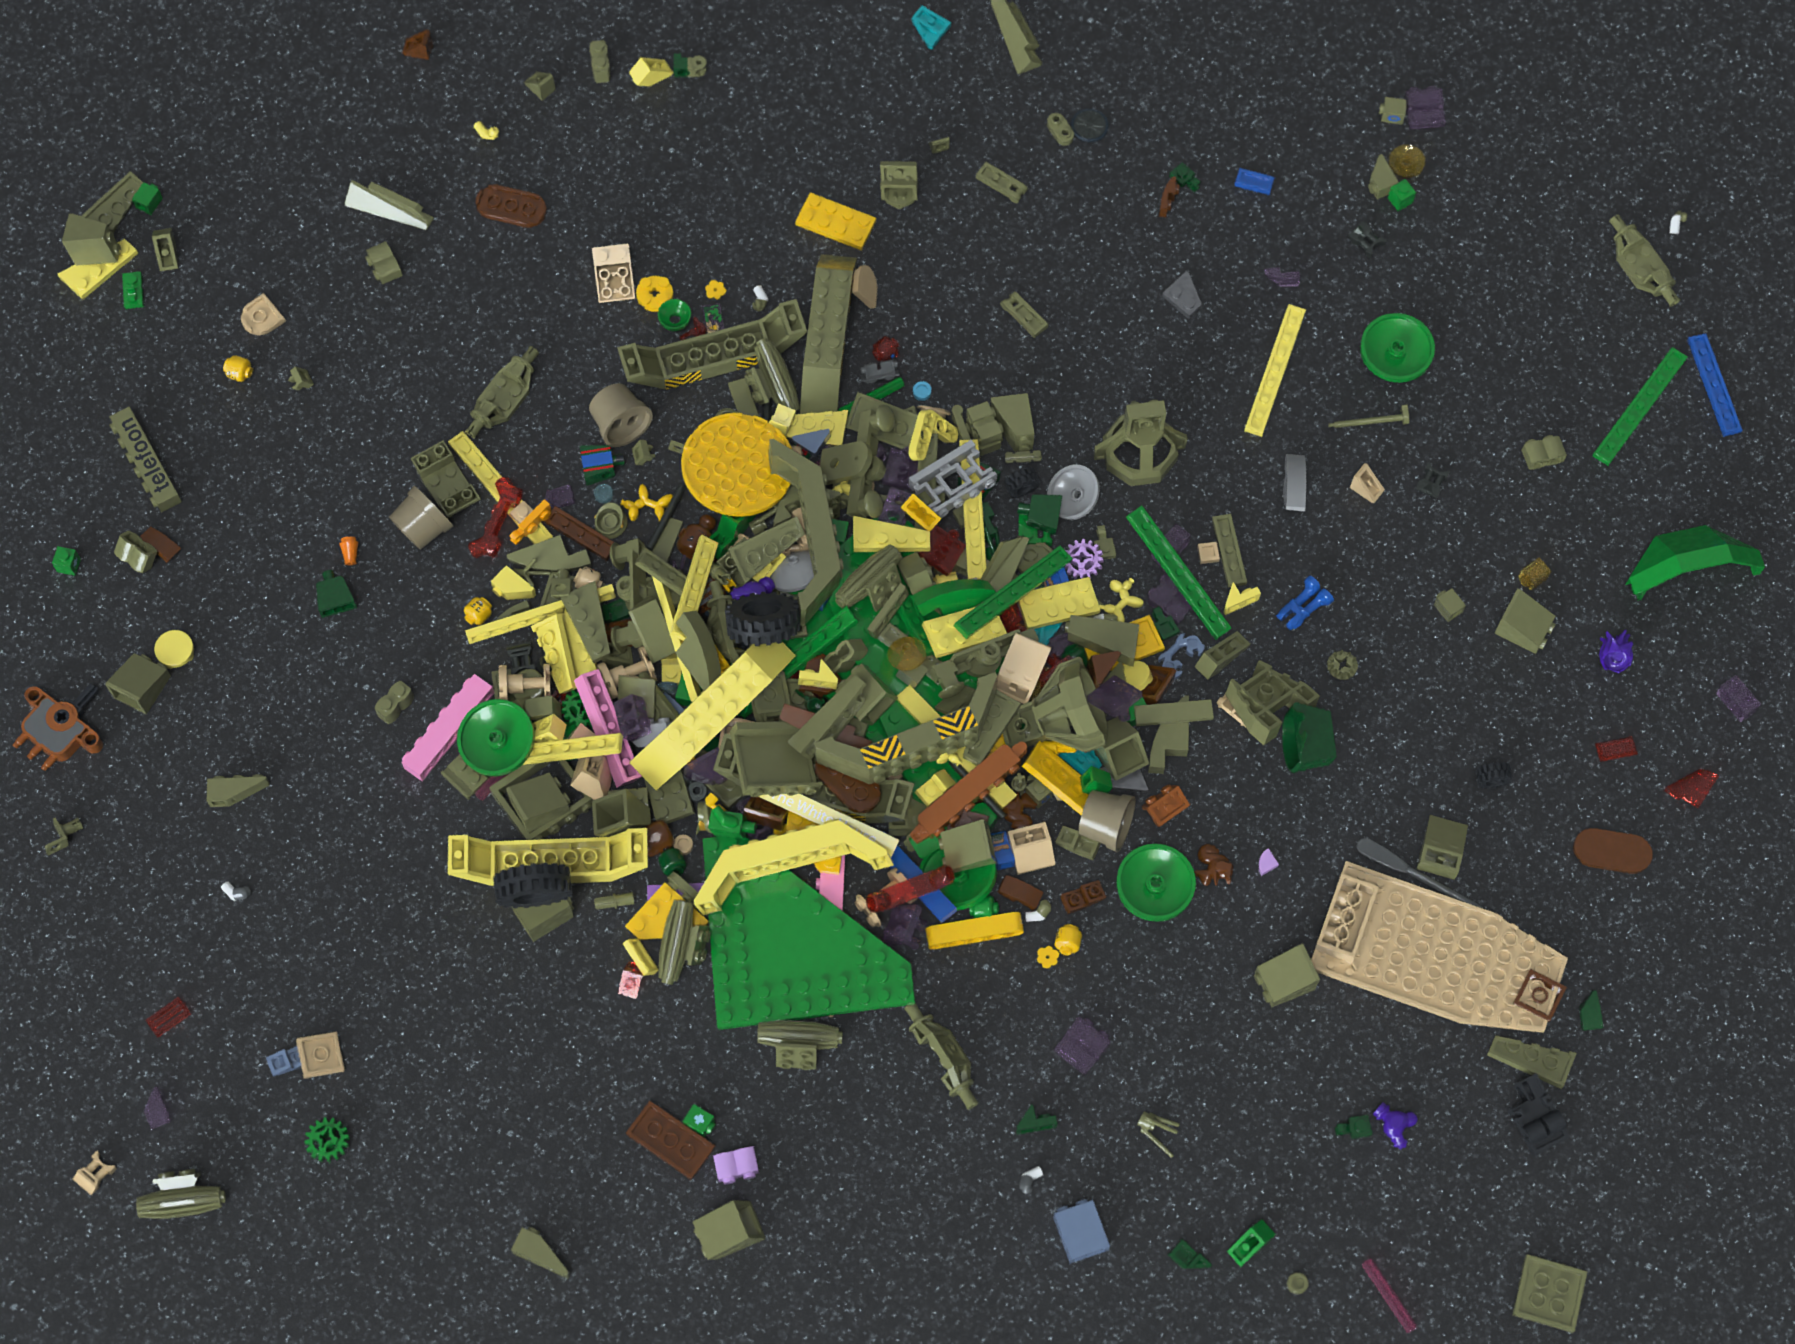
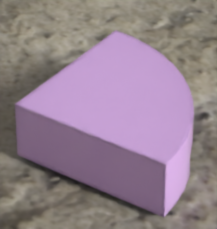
M1269 849L1262 853L1259 860L1261 876L1279 865Z

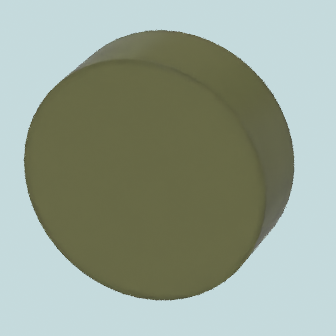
M1293 1273L1287 1280V1287L1293 1294H1302L1308 1287V1279L1302 1273Z

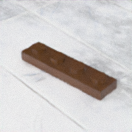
M555 506L552 509L549 518L545 520L547 525L605 561L609 559L610 547L615 542Z

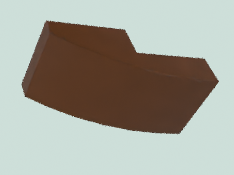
M1172 177L1164 189L1159 217H1166L1167 210H1171V202H1174L1175 195L1179 193V184H1176V177Z
M151 526L140 536L144 542L151 544L157 550V554L166 563L181 550L175 542Z
M1008 875L1004 876L997 891L1010 901L1014 902L1017 900L1031 910L1037 908L1043 894L1041 890Z
M1099 880L1081 885L1079 889L1063 893L1060 898L1067 914H1070L1106 899V895Z

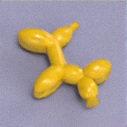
M641 484L639 487L640 499L635 502L622 499L620 505H624V508L629 510L628 515L631 521H635L638 518V509L643 508L645 505L655 509V514L660 521L664 514V508L669 505L673 495L667 494L658 501L648 498L646 486Z

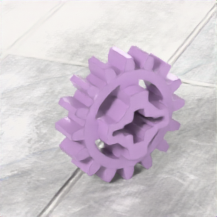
M1082 539L1081 543L1075 540L1074 546L1069 544L1070 550L1065 551L1073 560L1064 567L1068 569L1067 574L1071 575L1073 573L1074 579H1077L1078 576L1081 579L1085 576L1091 579L1092 573L1097 576L1096 570H1102V566L1099 563L1104 562L1103 558L1100 557L1103 555L1102 551H1098L1099 546L1097 544L1093 546L1091 540L1087 544L1085 539ZM1087 549L1090 550V551H1092V552L1094 553V555H1093V554H1089V553L1087 552ZM1082 557H1085L1086 559L1081 563ZM1071 564L1076 565L1079 570L1074 569Z

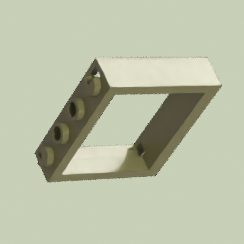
M566 760L558 761L572 780L574 771ZM552 762L522 765L489 787L492 796L524 840H542L550 834L554 835L561 829L560 827L566 823H572L578 815L587 813L588 809L592 807L593 799L581 792L584 798L570 806L569 812L539 827L532 833L527 832L502 795L507 793L506 788L525 781Z

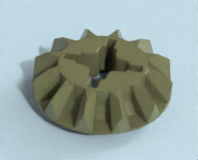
M1341 650L1334 652L1329 657L1327 668L1333 677L1346 680L1355 675L1358 664L1356 657L1351 652ZM1346 660V666L1339 670V662Z

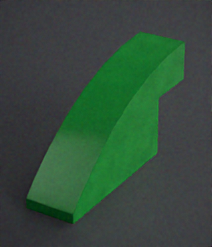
M722 514L717 531L709 537L718 542L715 558L719 560L728 552L729 547L733 546L737 541L738 535L745 532L749 527L748 523L753 521L757 514L744 517Z
M962 579L933 585L910 596L922 616L937 608L940 614L945 616L973 608L995 594L996 591L988 581Z

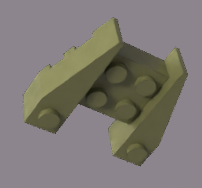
M1259 660L1252 675L1253 677L1241 685L1234 679H1231L1225 695L1249 733L1265 745L1277 736L1282 721L1273 714L1285 705L1290 708L1295 702L1316 707L1320 695L1302 681L1298 683L1290 679V675L1286 673L1282 675L1273 670V666Z

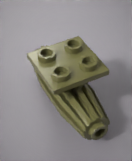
M766 338L757 341V346L754 349L759 369L751 368L745 371L746 375H744L748 386L751 385L753 389L752 397L755 403L758 402L760 406L768 403L772 397L777 406L781 404L793 410L800 409L794 383L777 348L771 340L767 341Z
M889 544L870 556L858 567L835 594L837 605L841 608L846 606L850 608L869 596L874 611L880 610L898 585L902 584L897 569V564L902 559V555L898 549Z
M674 899L667 916L659 951L658 978L662 979V983L673 985L674 981H678L686 960L688 961L687 965L692 966L702 965V962L706 959L707 951L705 946L706 942L710 939L711 932L708 925H695L693 927L692 902Z
M787 1020L762 1022L758 1024L757 1043L776 1047V1067L810 1070L816 1069L817 1050L838 1048V1044H842L843 1032H839L838 1027L816 1022Z
M195 1169L182 1170L177 1175H174V1171L158 1174V1178L153 1179V1184L157 1183L161 1189L160 1191L137 1197V1214L139 1218L157 1219L198 1215L221 1208L222 1203H226L225 1190L221 1191V1187L195 1186L198 1177L201 1176V1172H195Z

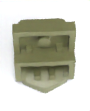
M881 161V200H885L887 204L897 209L913 204L918 199L917 162Z

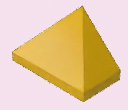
M912 494L900 507L926 531H931L941 520L915 494Z

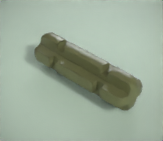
M1039 450L1033 451V453H1030V451L1015 452V454L1013 452L1005 453L1006 463H1013V461H1016V463L1031 462V460L1034 462L1041 461V451Z

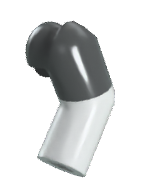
M228 881L221 886V889L234 901L244 900L251 894V890L247 886L234 888Z
M1039 1166L1022 1174L1019 1183L1022 1193H1031L1033 1190L1031 1187L1033 1180L1043 1175Z

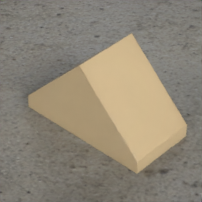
M1366 463L1355 474L1350 486L1352 490L1371 503H1375L1385 490Z

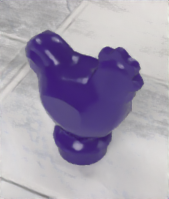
M764 577L758 582L749 581L742 587L733 588L730 594L732 599L739 600L740 596H750V593L755 595L761 594V592L770 594L775 589V584L771 578Z
M1383 1102L1373 1115L1377 1117V1120H1383V1131L1391 1139V1142L1394 1143V1147H1398L1400 1150L1406 1148L1408 1141L1404 1139L1402 1132L1405 1128L1414 1126L1417 1123V1116L1412 1112L1390 1111V1106Z

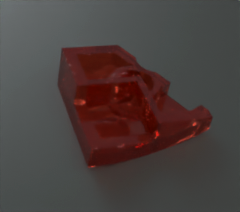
M1698 769L1667 786L1664 791L1678 800L1682 798L1696 808H1699L1719 775L1708 770Z

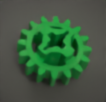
M572 690L571 696L566 695V701H562L564 708H562L561 714H565L564 721L569 720V726L575 724V728L580 723L593 728L590 720L586 719L589 718L586 710L584 709L582 714H580L583 702L580 699L579 692L576 693Z
M325 1117L323 1118V1123L316 1120L317 1126L310 1125L311 1133H305L309 1138L304 1141L309 1146L306 1150L308 1153L313 1152L311 1156L314 1159L318 1157L320 1162H323L324 1158H326L328 1163H330L332 1157L338 1160L339 1153L345 1154L343 1148L349 1147L348 1143L345 1142L350 1139L349 1135L345 1134L348 1132L347 1128H342L343 1124L341 1121L336 1124L334 1118L328 1122ZM335 1129L339 1132L340 1139L335 1137ZM330 1137L331 1141H327L325 1144L323 1140ZM314 1141L320 1144L319 1151L315 1148Z

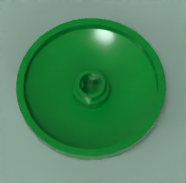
M1391 313L1376 318L1367 326L1361 339L1360 352L1363 362L1373 374L1386 381L1400 383L1412 381L1428 370L1434 357L1435 343L1431 332L1421 321L1406 314Z
M502 699L488 700L473 707L463 718L457 733V746L464 762L474 771L486 776H502L518 769L530 756L535 741L534 726L528 714L517 704Z
M1148 844L1134 849L1124 858L1117 873L1116 886L1120 900L1132 914L1148 921H1166L1178 916L1189 906L1195 892L1196 879L1190 862L1178 850L1167 845Z
M938 849L923 858L919 869L949 899L957 910L967 909L981 902L991 892L996 882V864L950 873L943 866L944 849Z

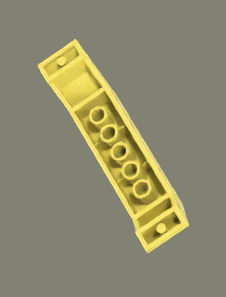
M774 642L769 646H766V644H760V646L752 644L629 763L655 790L659 789L772 682L796 655L783 642L779 644Z
M832 819L825 821L822 825H809L803 830H790L784 835H771L765 840H752L746 845L730 846L729 849L722 852L694 899V904L702 915L722 911L721 906L736 883L850 853L871 864L874 870L894 866L886 849L843 822Z
M647 828L627 829V831L610 837L487 841L469 837L468 835L448 836V875L494 886L493 876L496 873H500L501 870H509L510 867H519V865H531V863H558V865L564 864L565 867H569L571 883L612 882L648 867Z

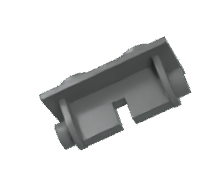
M893 359L881 361V368L877 369L876 362L864 364L863 367H860L863 382L874 383L878 379L891 380L895 376H900L897 370V361H893Z

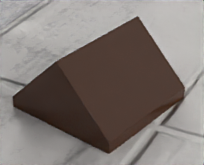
M1114 651L1090 657L1087 667L1096 689L1100 687L1121 655V652Z
M1148 665L1153 681L1141 690L1138 696L1132 698L1136 699L1142 696L1147 705L1159 704L1172 685L1176 670L1174 668Z
M751 797L744 807V816L747 820L779 831L783 830L789 810L763 798Z
M1530 969L1513 1004L1550 1022L1567 987ZM1530 979L1542 981L1545 987L1551 990L1554 987L1558 988L1549 1015L1519 1001ZM1537 987L1533 990L1531 998L1535 1004H1544L1548 999V992L1542 987ZM1543 991L1545 999L1542 1001L1537 1000L1534 993Z

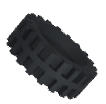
M761 592V594L756 595L750 593V596L747 597L740 596V600H732V604H728L727 609H725L727 634L731 640H735L738 644L744 642L746 646L750 644H755V646L766 644V646H769L774 642L779 644L784 639L790 640L791 636H796L797 631L801 630L797 599L794 600L793 596L786 597L785 593L780 595L776 592H771V594Z
M531 863V865L526 866L519 865V867H510L509 870H501L500 873H496L493 876L496 904L505 908L540 907V905H551L554 902L559 903L561 900H567L568 897L572 896L570 869L568 866L565 867L564 864Z

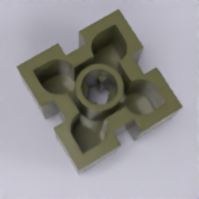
M988 401L967 408L966 423L969 425L971 438L973 437L974 440L978 439L980 456L1001 449L1002 433H1004L1001 423H997L994 419L996 417L995 409L990 407Z

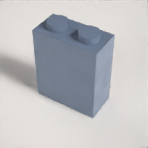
M1087 1199L1081 1200L1074 1207L1068 1208V1206H1064L1056 1210L1057 1212L1054 1213L1053 1218L1070 1264L1109 1250L1110 1246L1093 1200L1089 1202Z

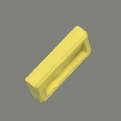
M638 938L628 939L623 943L643 976L654 975L658 971L657 966Z

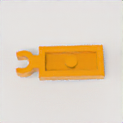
M545 499L518 525L519 528L510 534L511 541L515 545L524 536L527 537L529 533H534L538 524L549 518L551 507Z

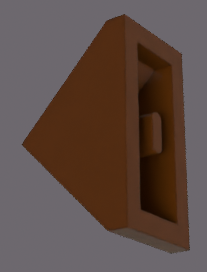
M425 30L407 38L402 54L429 60L433 48L430 31Z

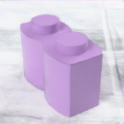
M746 1147L713 1156L718 1180L724 1184L734 1183L735 1179L743 1177L744 1180L756 1177L755 1174L759 1173L753 1147Z

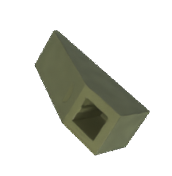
M255 774L252 777L235 775L233 778L215 776L213 779H207V802L210 807L232 806L266 788L270 783L267 777L261 774Z

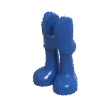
M1308 576L1305 579V589L1295 599L1292 598L1276 615L1280 621H1283L1292 612L1295 614L1286 625L1289 630L1297 629L1313 611L1320 606L1330 605L1334 601L1329 591L1324 588L1320 590V584L1313 576ZM1317 594L1316 597L1307 606H1305L1304 608L1301 607V605L1304 602H1306L1309 598Z

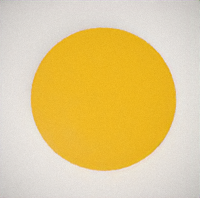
M742 413L721 414L700 424L687 439L681 459L682 476L688 490L695 499L714 512L735 517L759 514L776 505L785 496L791 483L779 475L771 474L768 459L769 439H775L788 448H792L784 434L761 417L744 415Z

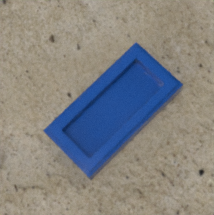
M1239 168L1235 186L1270 195L1274 177Z

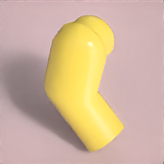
M481 121L474 124V128L481 138L494 140L498 137V128L491 127L486 129Z

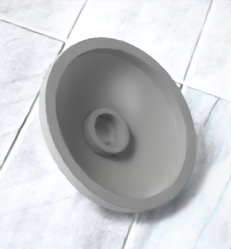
M1069 465L1054 475L1049 484L1047 495H1062L1059 517L1066 520H1076L1084 517L1094 508L1099 497L1100 486L1096 475L1089 468L1082 465Z
M809 550L797 551L787 555L771 575L777 590L781 592H796L807 587L814 577Z

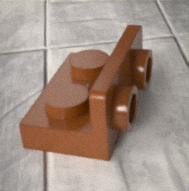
M1170 784L1164 786L1160 790L1161 793L1156 796H1150L1145 800L1146 803L1141 806L1143 810L1148 811L1157 827L1162 826L1190 806L1179 786Z

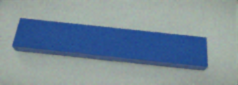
M1707 334L1689 337L1687 341L1723 437L1741 433L1742 427Z
M897 845L891 858L894 866H890V868H897L896 873L901 872L914 889L913 893L917 895L941 923L957 912L956 907Z

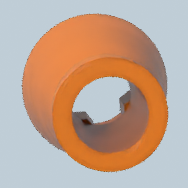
M356 537L341 538L339 544L345 565H356L358 549Z

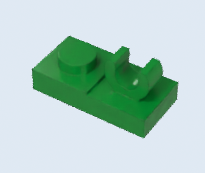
M141 271L122 273L125 309L144 307Z

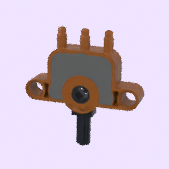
M90 683L74 701L69 699L67 702H56L40 688L29 687L24 696L33 710L22 721L21 728L23 732L15 740L13 746L18 748L29 739L35 744L27 755L30 760L41 750L48 754V759L41 766L44 771L50 768L55 761L68 760L80 746L93 754L100 752L103 748V741L94 730L82 722L81 718L85 713L82 708L94 697L99 689ZM39 695L37 700H32L34 696ZM91 740H96L94 744L89 745Z

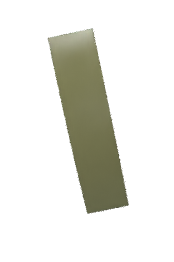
M560 535L507 554L509 562L524 568L533 558H536L537 561L530 568V570L558 572L561 569L572 572L578 571L579 568L583 569L585 566L592 567L586 549L568 556Z
M697 611L684 612L676 624L684 633L686 639L675 654L703 691H705L721 675L718 654L711 634Z
M1185 695L1178 702L1189 701V696ZM1189 722L1160 725L1153 741L1148 773L1163 774L1165 756L1187 757Z

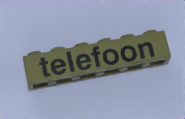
M130 406L109 416L112 421L109 425L114 434H119L120 438L117 440L122 449H127L128 452L125 455L130 464L135 463L136 467L133 469L138 478H143L144 482L141 484L146 493H151L152 497L149 499L154 508L159 507L162 513L181 503L175 488Z

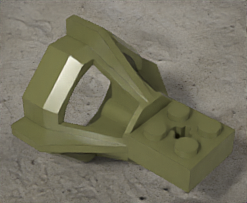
M1151 400L1146 403L1131 401L1129 405H1126L1125 415H1120L1103 436L1102 442L1095 446L1094 460L1105 459L1106 470L1130 486L1160 483L1177 462L1178 449L1186 448L1187 435L1173 429L1172 426L1165 422L1166 409L1164 400ZM1119 427H1121V428L1112 436L1113 432H1114L1115 430H1117ZM1162 437H1165L1171 444L1170 452L1161 464L1153 468V446ZM1123 442H1131L1140 448V470L1124 465L1115 456L1114 451Z
M1077 657L1060 663L1039 695L1031 702L1021 705L1003 732L1006 745L1012 748L1018 742H1024L1029 747L1039 741L1052 740L1084 753L1106 746V739H1108L1106 710L1103 708L1099 693L1089 671L1084 666L1082 658ZM1024 723V724H1025V728L1022 729V730H1020V728H1022V725H1021V724ZM1070 726H1073L1076 734L1071 733Z

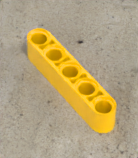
M1020 912L938 924L925 929L929 949H940L1013 937L1024 933Z

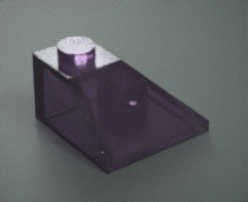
M717 747L684 765L685 779L711 786L716 783L720 785L727 781V778L713 770L719 748Z

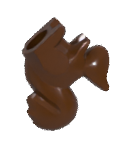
M1016 792V798L1002 809L1006 814L1004 819L1012 823L1011 827L1014 830L1033 825L1031 817L1024 814L1023 810L1024 808L1035 809L1037 803L1027 793H1023L1019 798V792Z
M1205 844L1201 846L1197 857L1201 863L1208 865L1207 870H1195V876L1205 886L1210 885L1212 879L1215 886H1217L1220 878L1225 879L1226 883L1231 885L1233 863L1226 856L1219 854V849L1215 845Z

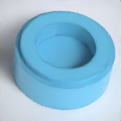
M924 381L917 382L913 387L914 397L920 401L927 400L931 396V386Z

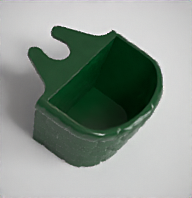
M1295 702L1286 712L1282 723V745L1285 763L1291 773L1328 766L1337 757L1330 710L1318 709V707L1306 706V704Z

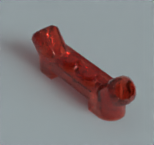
M508 477L499 478L495 482L500 499L493 506V515L490 521L486 522L483 537L468 544L472 556L476 559L484 555L496 557L502 545L497 536L510 507H517L521 501L523 490L514 487L511 479Z
M943 865L880 891L870 893L866 897L867 908L872 913L887 911L926 894L939 891L955 881L954 872L950 866Z

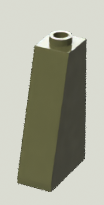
M1075 615L1070 616V622H1066L1065 625L1068 641L1099 654L1119 651L1121 655L1117 661L1134 667L1139 624Z

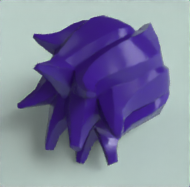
M1624 630L1619 636L1616 635V638L1608 631H1606L1607 638L1600 637L1603 644L1599 656L1604 670L1609 669L1615 673H1620L1632 665L1633 651L1631 648L1633 643L1632 641L1628 642L1630 634H1626L1627 630Z

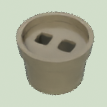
M620 383L609 385L599 391L589 405V411L600 428V434L605 443L610 447H621L635 441L648 429L653 417L652 411L647 405L638 400L626 385Z
M413 486L407 493L408 496L389 518L421 550L442 532L446 533L453 525L417 487Z
M1092 790L1082 811L1079 835L1106 845V848L1118 853L1123 847L1130 830L1135 811V796L1125 794L1119 796Z

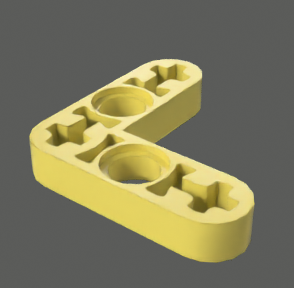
M921 410L918 414L909 446L910 459L913 461L925 459L932 433L938 434V439L944 443L956 442L958 439L957 428L933 410Z

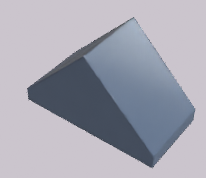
M829 429L792 436L795 445L802 447L803 450L814 457L818 456L831 437Z

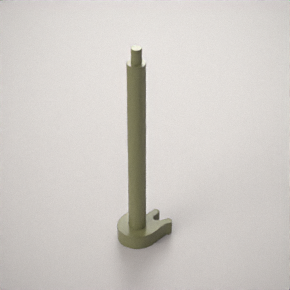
M1408 405L1401 406V414L1335 421L1328 424V427L1340 428L1402 421L1403 425L1409 424Z

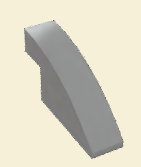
M1286 454L1283 488L1286 510L1305 511V456Z

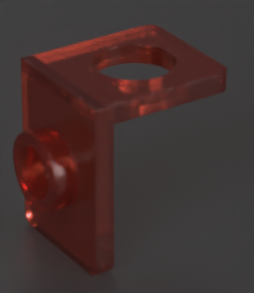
M694 317V328L679 338L682 341L686 340L688 336L697 337L704 335L707 332L706 327Z
M629 961L623 969L618 994L636 999L643 974L641 971L631 969L638 968L636 963Z

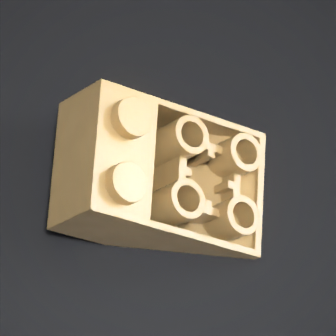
M629 244L592 248L599 303L635 299Z
M1015 633L997 674V690L1018 702L1028 703L1051 647Z

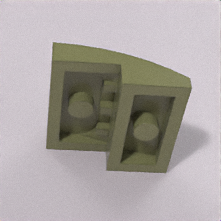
M619 675L617 713L654 718L656 678Z

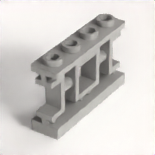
M972 439L909 477V487L912 491L915 490L917 495L926 491L933 501L928 507L940 518L946 516L954 507H961L967 499L977 497L983 489L993 487L997 481V474L995 471L993 472L991 467L982 471L975 462V459L979 458L980 452L976 450V445ZM967 458L966 461L970 467L963 470L959 462ZM957 472L964 483L951 491L943 479ZM976 473L980 481L972 485L973 482L969 476ZM935 478L939 486L932 490L927 482ZM945 492L949 500L941 504L938 495Z

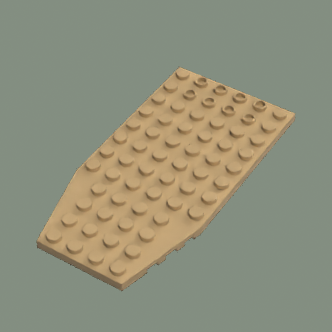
M1346 861L1311 961L1317 973L1461 1024L1544 1033L1548 1021L1516 1006L1513 1002L1530 969L1560 983L1568 958L1548 945L1540 943L1532 935L1521 931L1513 923L1510 924L1497 913ZM1530 979L1519 1001L1549 1015L1558 988L1554 987L1551 990L1545 987L1542 981ZM1537 987H1542L1548 992V999L1541 1005L1539 1003L1535 1004L1531 998L1533 990ZM1543 991L1534 993L1537 1000L1542 1001L1545 999Z

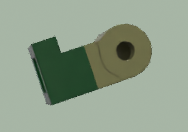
M674 53V77H701L705 75L707 63L704 57L681 58V53Z

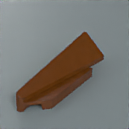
M784 703L780 719L801 729L816 713ZM847 724L835 739V741L859 749L871 745L872 742L871 739L855 735L856 727Z

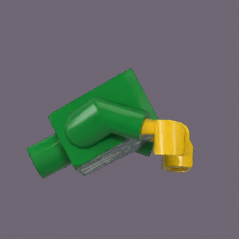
M710 793L706 797V805L712 808L708 829L716 837L745 839L746 833H756V822H749L743 814L728 812L720 804L716 806L718 798L714 794Z

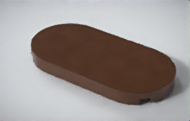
M489 185L487 188L481 189L476 196L478 212L488 219L522 227H534L539 225L547 214L545 202L535 193L501 185Z
M817 762L815 763L817 778L850 811L867 813L878 805L881 798L878 783L867 784Z
M1589 828L1581 831L1573 843L1575 856L1583 865L1593 868L1636 874L1645 870L1653 857L1650 844L1644 838L1634 834Z

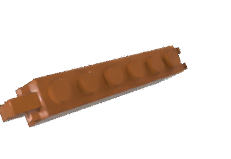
M1018 742L1012 748L1008 745L1000 746L918 815V825L910 833L913 841L919 844L929 837L931 839L935 836L936 838L940 837V832L946 831L944 828L949 824L954 825L959 821L960 815L966 811L968 813L975 807L974 803L979 799H985L994 786L996 788L1005 782L1004 778L1006 776L1015 774L1020 769V759L1028 751L1026 743Z

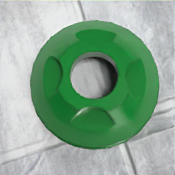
M679 299L667 300L659 307L658 320L667 330H682L691 320L690 307ZM678 316L680 321L674 324L670 322V318Z

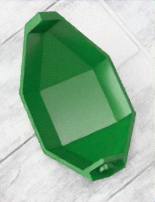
M1704 525L1655 536L1625 585L1631 584L1632 592L1639 601L1642 600L1647 590L1685 572L1735 563L1750 566L1752 574L1755 576L1762 573L1765 565L1758 549Z

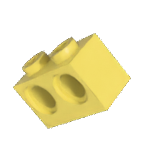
M555 714L534 722V743L563 740L567 724Z

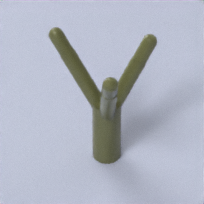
M533 558L524 569H513L519 576H524L531 587L534 586V583L529 575H551L550 571H529L537 561L536 558Z

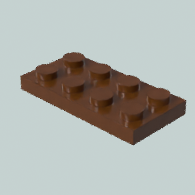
M651 1101L647 1103L626 1132L628 1137L691 1181L715 1149V1145Z

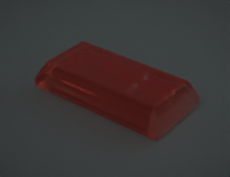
M1632 736L1595 743L1600 762L1638 754Z

